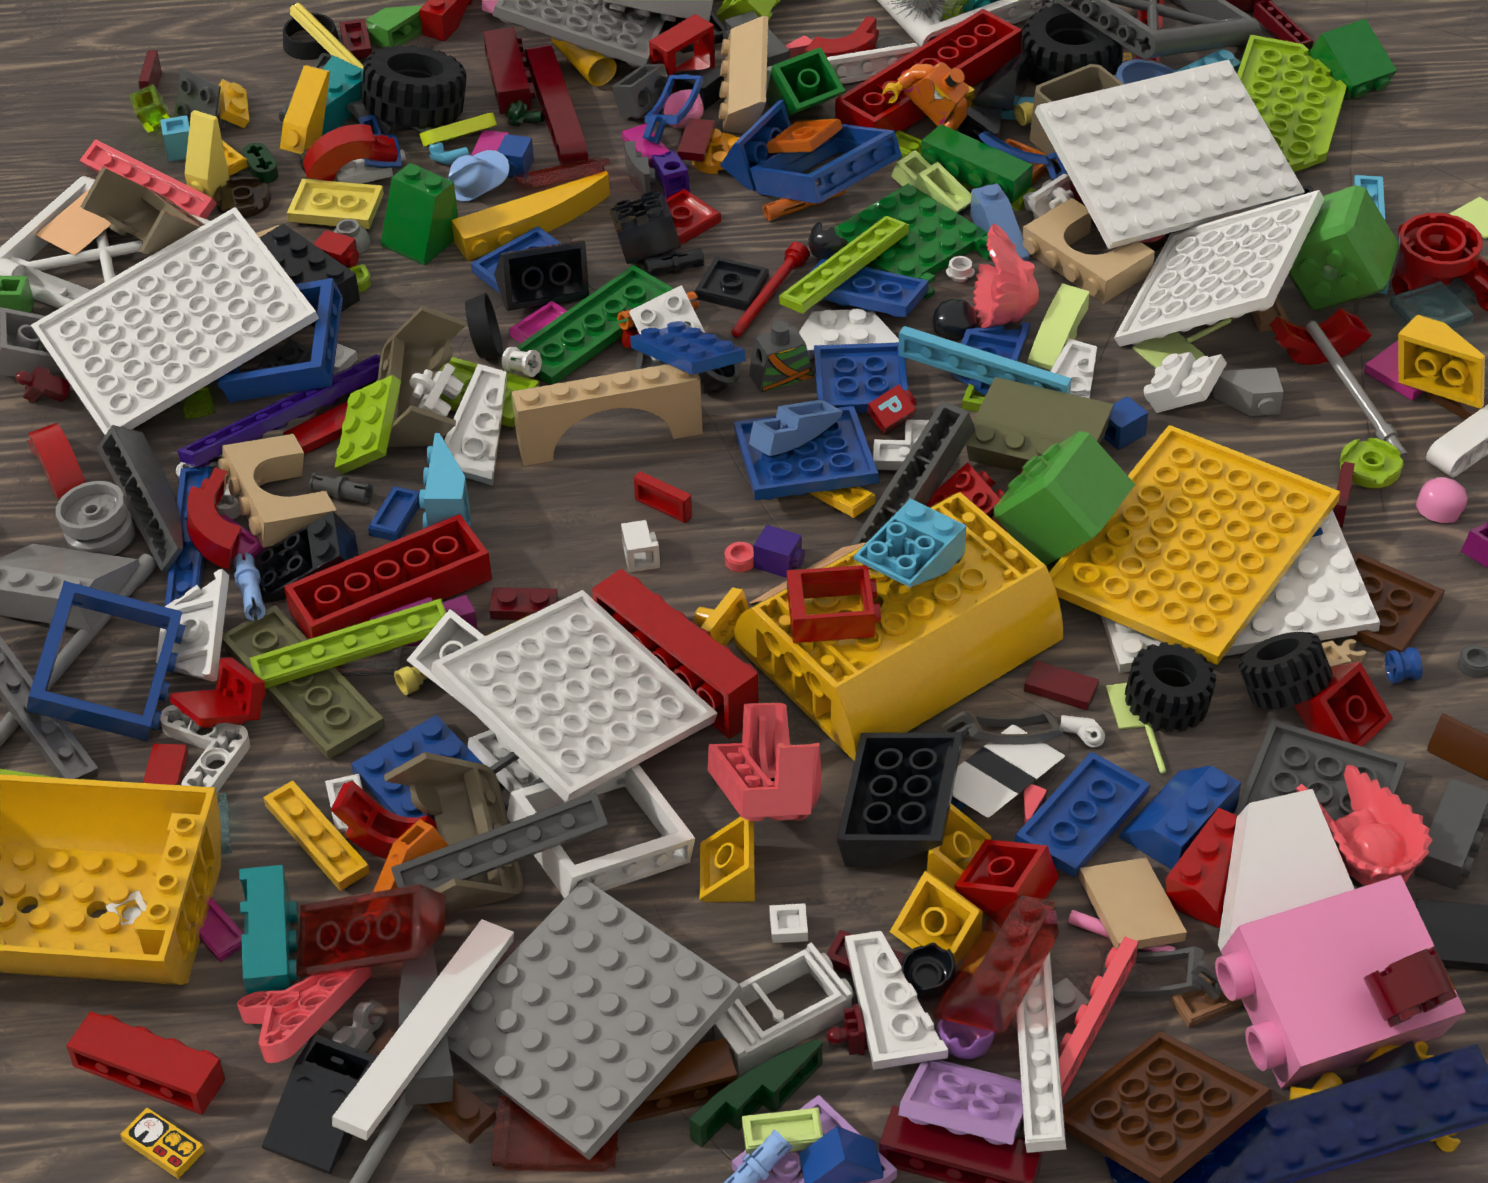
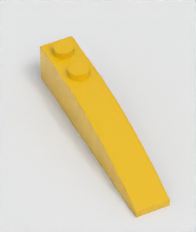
M603 171L453 219L451 222L454 243L466 261L489 254L537 226L548 233L589 211L610 196L608 172Z

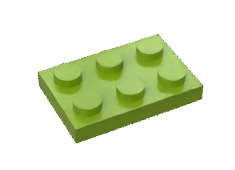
M394 375L376 381L350 394L334 467L342 474L386 456L401 380Z

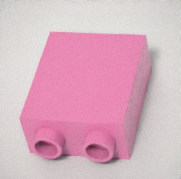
M1401 875L1240 925L1222 948V956L1218 957L1215 961L1216 975L1223 993L1231 1001L1242 999L1253 1024L1247 1027L1245 1032L1247 1047L1253 1062L1261 1071L1272 1069L1281 1089L1322 1076L1326 1072H1334L1367 1061L1377 1049L1386 1045H1403L1410 1041H1413L1415 1045L1419 1041L1425 1042L1443 1036L1466 1013L1456 990H1454L1457 995L1456 998L1390 1028L1388 1022L1383 1020L1363 979L1377 970L1379 972L1384 971L1386 967L1400 959L1434 946Z

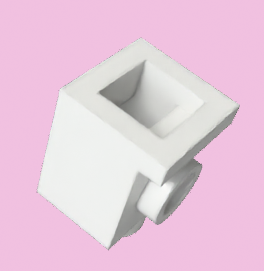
M647 521L622 523V544L629 573L660 568L659 544L656 540L655 532H649Z

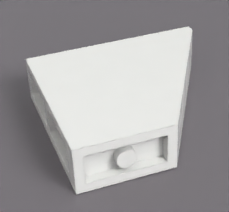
M1313 789L1251 802L1237 816L1218 939L1220 951L1240 925L1354 890L1352 881Z

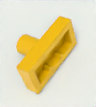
M732 587L715 609L699 607L695 612V624L705 629L722 646H726L733 638L738 618L744 611L749 609L743 589Z

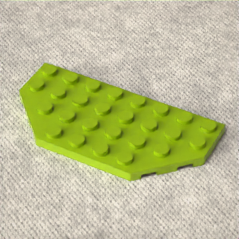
M1250 35L1237 75L1293 172L1326 161L1347 85L1341 80L1336 81L1330 75L1331 70L1319 59L1314 60L1309 55V49L1303 44Z

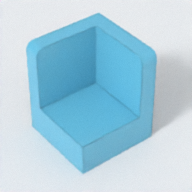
M188 116L161 119L168 162L186 159L190 127Z

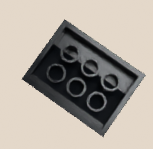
M962 732L861 733L837 835V843L845 867H882L943 845L962 748Z

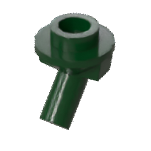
M518 100L516 103H510L505 117L508 118V124L519 127L522 122H544L545 114L543 111L526 112L527 105L522 100Z

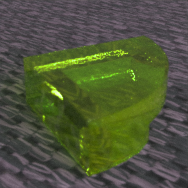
M209 387L201 388L187 398L183 407L186 420L215 413Z

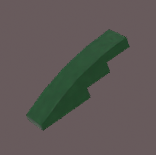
M814 1039L785 1051L746 1072L722 1089L689 1118L690 1140L702 1148L726 1123L739 1131L743 1127L742 1116L754 1115L762 1106L773 1113L777 1112L823 1064L822 1042Z

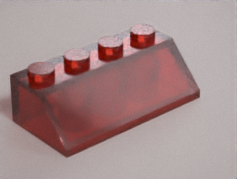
M419 884L301 905L296 976L308 977L421 959L445 931L446 895Z
M1019 895L993 913L934 1011V1017L1005 1033L1059 935L1055 901Z

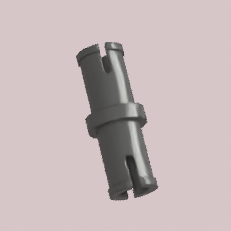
M313 473L312 478L309 480L310 492L326 491L335 500L343 501L350 499L368 504L370 499L366 497H373V486L371 484L349 481L348 477L345 476L335 478Z

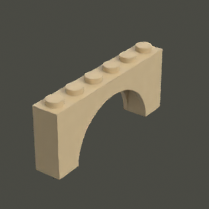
M669 364L512 391L517 443L523 466L553 461L555 447L559 439L570 427L590 415L610 409L634 408L651 412L667 423L673 439L703 434L699 374L692 375Z

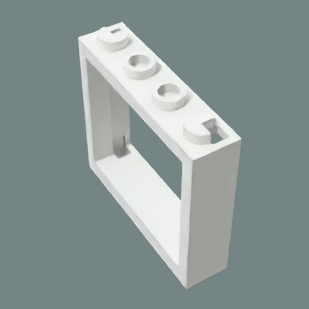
M639 764L583 795L594 791L598 795L625 787L662 837L574 865L561 845L535 854V858L564 899L584 878L605 891L690 863L695 837ZM545 782L523 787L510 792L507 818L511 823L539 811L565 803V801Z

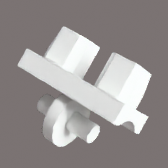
M1062 174L1054 180L1049 179L1036 192H1029L1023 196L1025 210L1033 212L1034 220L1070 198L1075 199L1069 187L1071 180L1069 175Z
M447 363L442 371H438L435 374L433 380L431 379L433 372L428 369L423 374L415 373L412 375L409 381L410 385L415 389L412 395L419 399L422 394H425L418 406L419 408L445 417L448 415L451 405L439 397L443 393L453 400L462 389L464 384L452 375L455 367Z

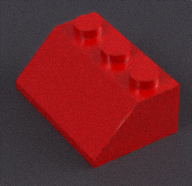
M1217 808L1166 877V894L1174 909L1217 928H1220L1235 825L1238 816L1220 808Z

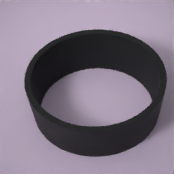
M311 13L340 41L335 23L330 17L319 13ZM294 18L285 23L283 27V49L289 56L301 60L318 59L322 53L330 54L316 40L302 42L291 39V35L304 30V28Z
M484 293L465 302L466 318L478 357H502L503 349L500 330L488 294Z

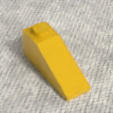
M307 65L303 67L283 121L280 149L305 155L309 148L322 137L330 71Z

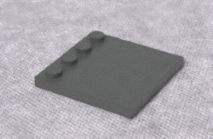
M1272 719L1234 814L1239 815L1251 802L1296 793V788L1303 784L1308 789H1313L1318 802L1330 817L1336 821L1338 818L1345 817L1354 811L1351 808V799L1344 778L1346 765H1354L1360 773H1367L1371 780L1377 779L1380 788L1388 787L1392 794H1396L1405 769L1406 760Z

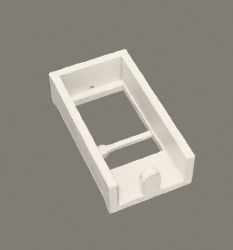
M811 942L807 944L806 949L739 983L743 993L713 1025L715 1040L726 1039L727 1045L734 1053V1066L739 1076L843 1020V1009L852 1008L853 989L845 978L840 979L835 973L829 957L825 953L820 954ZM810 972L828 997L785 1020L783 1011L777 1010L766 995ZM758 999H761L772 1013L773 1020L779 1022L765 1031L759 1027L745 1008L746 1005Z

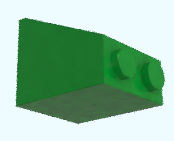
M1366 18L1322 33L1309 52V55L1314 60L1319 59L1331 70L1330 75L1336 81L1341 80L1347 85L1344 100L1352 97L1358 99L1374 89L1377 91L1383 90L1390 85L1391 78L1397 72Z
M819 47L772 65L766 102L769 108H771L778 100H783L789 117L843 95L846 90L822 48Z
M409 163L396 173L391 179L381 246L425 266L453 243L451 220L458 218L454 182L412 163Z

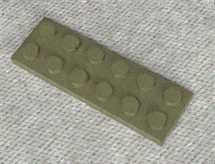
M274 605L266 610V614L262 619L258 620L256 615L254 616L255 621L247 620L223 633L221 644L236 661L254 673L249 658L308 639ZM335 667L265 689L271 699L328 760L385 727L384 718Z

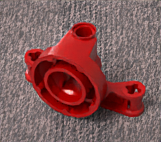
M1425 213L1414 216L1399 226L1398 258L1392 279V288L1398 298L1406 300L1430 287L1447 286L1452 283L1454 277L1458 276L1470 286L1479 306L1483 310L1488 311V262L1481 257L1483 247L1482 236L1472 223L1461 217L1446 213Z

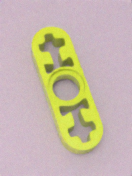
M491 112L431 129L419 135L423 147H427L434 143H442L497 126L494 113Z

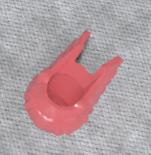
M993 223L987 233L989 237L986 245L995 267L989 264H979L978 274L975 275L977 279L975 282L976 289L973 291L975 296L973 298L974 310L977 313L978 326L981 328L1004 325L1008 322L1015 324L1036 307L1039 300V289L1034 277V264L1024 261L1017 254L1016 245L1011 243L1008 235L1001 227Z
M1346 765L1344 778L1351 799V808L1354 811L1334 821L1320 803L1319 805L1349 877H1353L1365 886L1401 875L1404 882H1407L1414 869L1420 866L1430 853L1428 847L1433 841L1428 835L1430 829L1423 825V816L1414 814L1411 805L1402 804L1399 796L1392 794L1388 787L1380 788L1377 779L1371 780L1367 773H1360L1354 765ZM1303 784L1296 788L1297 792L1309 790Z

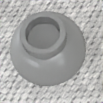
M344 219L337 224L336 229L333 231L355 238L359 255L368 250L371 245L368 232L356 220Z

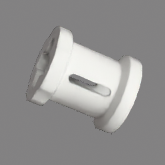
M508 347L503 353L502 367L506 372H523L528 377H534L541 369L542 359L540 353L536 350L524 352L520 351L517 347Z

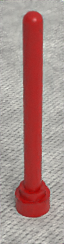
M792 242L786 249L784 263L732 328L731 334L733 337L739 338L742 336L794 268L805 264L810 257V252L804 244Z

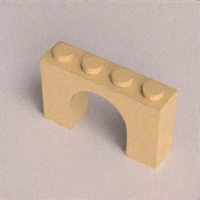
M1073 198L1023 226V246L1030 255L1081 289L1090 291L1089 295L1102 303L1108 302L1146 278L1153 267L1155 251L1140 241L1122 245L1108 253L1098 255L1084 254L1070 247L1071 244L1090 234L1092 219L1086 206Z
M294 434L222 445V458L218 459V469L227 471L226 480L231 496H235L238 500L241 515L247 517L251 534L257 536L262 547L273 546L287 538L290 534L299 531L332 511L337 514V509L326 491L285 497L270 494L259 487L268 482L302 476L304 451Z

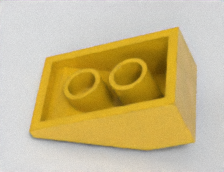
M1416 315L1398 333V383L1481 409L1484 406L1485 355L1446 323Z

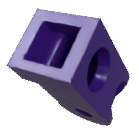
M674 150L662 155L651 156L652 168H655V178L661 183L666 199L683 189L690 192L688 169Z

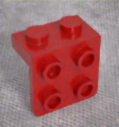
M967 462L934 492L926 506L930 508L953 494L961 492L987 516H990L994 512V507L1005 493L1001 489L995 492L992 489L996 484L994 480L984 470L978 473Z
M220 658L216 689L172 693L170 695V702L180 712L186 714L201 727L212 728L219 723L242 725L246 721L260 720L262 701L266 694L265 682L234 658Z

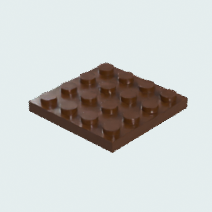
M1158 1031L1063 1105L1064 1127L1066 1133L1150 1183H1172L1264 1109L1273 1099L1271 1090L1268 1087L1174 1037Z

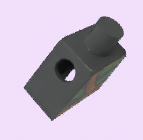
M775 321L771 325V332L755 338L749 375L760 393L813 378L806 343L796 327H790L786 321Z

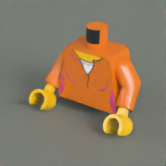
M943 62L934 66L931 64H915L898 78L897 83H888L882 92L883 95L886 91H893L895 95L889 99L888 103H894L898 99L900 90L905 88L903 92L937 126L942 124L956 131L967 116L968 101L965 95L969 91V87L963 82L964 73L958 68L950 69Z

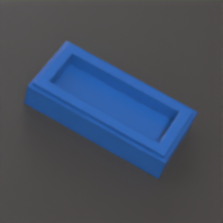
M393 486L368 527L369 535L390 541L400 539L420 507V492Z

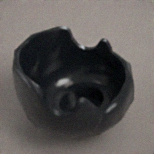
M821 222L813 226L808 238L811 254L820 261L822 259H829L849 244L846 239L836 235L834 227L822 230Z
M963 299L943 301L934 311V331L946 339H962L966 329H973L977 326V315L974 308Z
M934 942L925 946L915 947L904 956L901 964L902 973L907 982L912 984L917 996L924 999L942 996L951 989L956 978V964L953 953L950 949L945 950Z

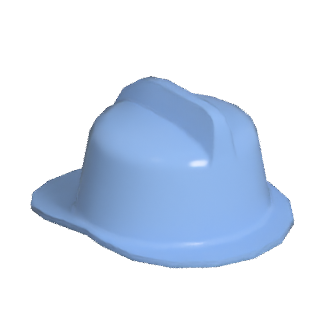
M486 150L473 156L464 155L457 158L452 163L448 175V180L454 182L456 200L469 202L501 185L509 174L508 159L502 153L494 150Z

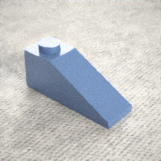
M999 184L972 189L970 217L974 223L989 232L993 223L1001 227L1008 235L1011 243L1016 245L1017 254L1024 261H1029L1030 256L1023 246V237L1009 199Z

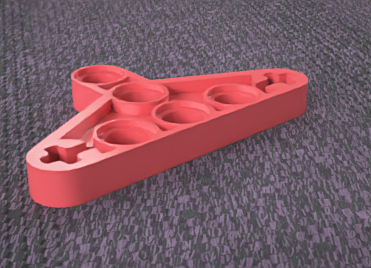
M355 953L336 961L286 990L257 991L242 997L237 1002L242 1021L246 1024H262L259 1047L264 1061L267 1063H277L293 1056L373 974L372 968L365 953Z

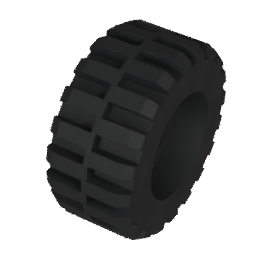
M1059 3L1053 4L1049 8L1047 6L1041 8L1038 13L1035 12L1027 20L1023 27L1021 52L1026 48L1030 51L1028 78L1032 82L1035 81L1037 85L1089 64L1101 65L1114 76L1118 67L1122 64L1123 45Z
M417 45L383 47L382 50H375L365 60L363 65L361 101L371 115H375L381 121H388V124L402 125L404 128H438L440 125L445 126L455 121L463 112L467 78L466 71L455 57L448 56L440 50L435 51L432 48L417 47Z

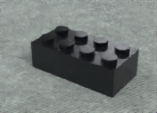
M282 224L259 237L294 284L333 278L343 297L341 312L360 301L356 274L287 225ZM317 306V307H313L314 310H315L316 313H317L318 306ZM314 321L313 323L310 324V325H312L314 328H315V325H316V321Z

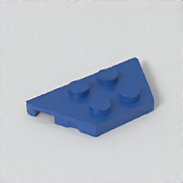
M1021 323L1020 329L1004 330L1003 325L990 328L966 329L961 344L1019 362L1030 333L1031 323ZM951 372V376L966 385L971 384L975 386V390L986 396L991 385Z

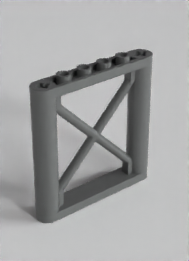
M1055 0L1143 59L1247 45L1250 35L1260 36L1261 28L1256 19L1226 0H1172L1189 12L1160 5L1157 3V0ZM1115 4L1147 12L1148 26ZM1158 15L1193 25L1159 29Z

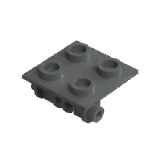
M181 68L174 117L187 115L190 126L191 112L196 110L216 116L219 128H225L227 121L221 119L220 113H217L221 86Z

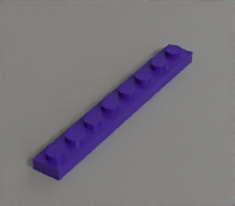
M376 354L334 374L332 386L299 391L177 450L180 461L194 467L207 466L212 462L213 458L222 455V445L261 439L266 432L285 428L289 421L295 418L307 417L313 413L314 409L337 402L338 397L362 389L361 386L369 382L378 381L381 355Z

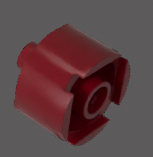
M1435 946L1390 964L1384 971L1379 972L1377 970L1363 978L1383 1020L1388 1022L1390 1028L1422 1012L1425 1013L1457 997L1454 991L1456 988Z

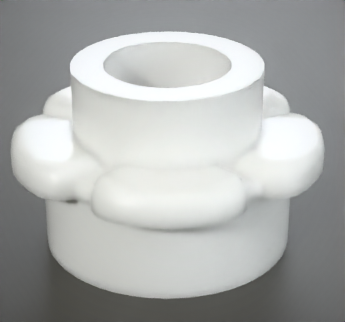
M964 256L953 257L949 261L948 269H946L947 276L956 282H965L968 278L973 277L975 273L974 268H972V261Z

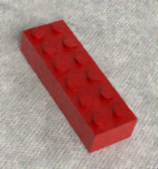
M458 514L284 586L290 615L305 637L312 639L370 621V617L431 597L433 601L440 598L443 601L492 580L489 552L461 514Z
M623 569L618 570L592 588V599L717 712L715 722L711 724L728 739L733 738L743 730L744 704L759 703L758 673L751 664L744 663L727 646L719 644L705 629L697 627L687 619L683 612L676 611L659 594L651 592L637 577H632Z

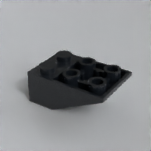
M650 191L643 194L641 199L631 202L630 200H622L609 209L627 264L681 247L663 192Z
M332 511L255 555L256 568L260 573L259 587L263 603L285 600L284 586L359 556L355 531Z
M314 1034L294 1063L262 1148L331 1174L354 1136L333 1127L332 1116L377 1056Z

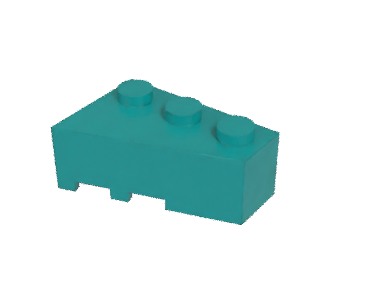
M332 55L323 70L330 71L322 136L354 116L346 107L349 103L361 99L363 69Z
M283 865L239 869V880L242 883L245 901L240 902V913L244 914V934L241 935L242 972L246 993L248 995L257 991L286 990L293 986V981L299 980L298 961L293 959V952L299 951L297 929L293 930V923L299 922L298 902L291 901Z

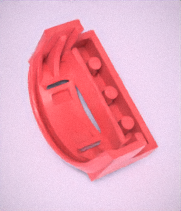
M781 702L744 704L742 743L709 744L708 772L742 818L749 821H762L765 817L776 821H804L808 815H811V811L817 805L820 798V743L790 745L786 704Z

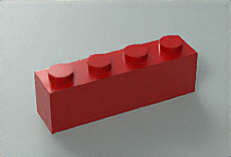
M90 1011L66 1045L73 1067L203 1115L226 1080L220 1058L214 1053L207 1050L198 1051L187 1047L175 1038L166 1039L157 1036L142 1026H130L109 1014L103 1016Z

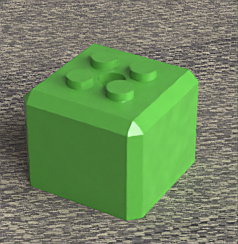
M1354 185L1323 196L1324 202L1288 273L1305 303L1312 310H1324L1385 291L1399 243L1366 188Z
M1078 431L1063 442L1051 445L1041 456L1037 457L1036 455L1025 463L1022 467L1023 472L1009 483V489L994 507V517L1015 540L1047 566L1093 539L1104 528L1136 484L1090 433Z

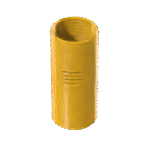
M551 37L554 46L589 84L602 86L614 77L617 65L613 58H607L594 50L581 49L576 44L558 41Z

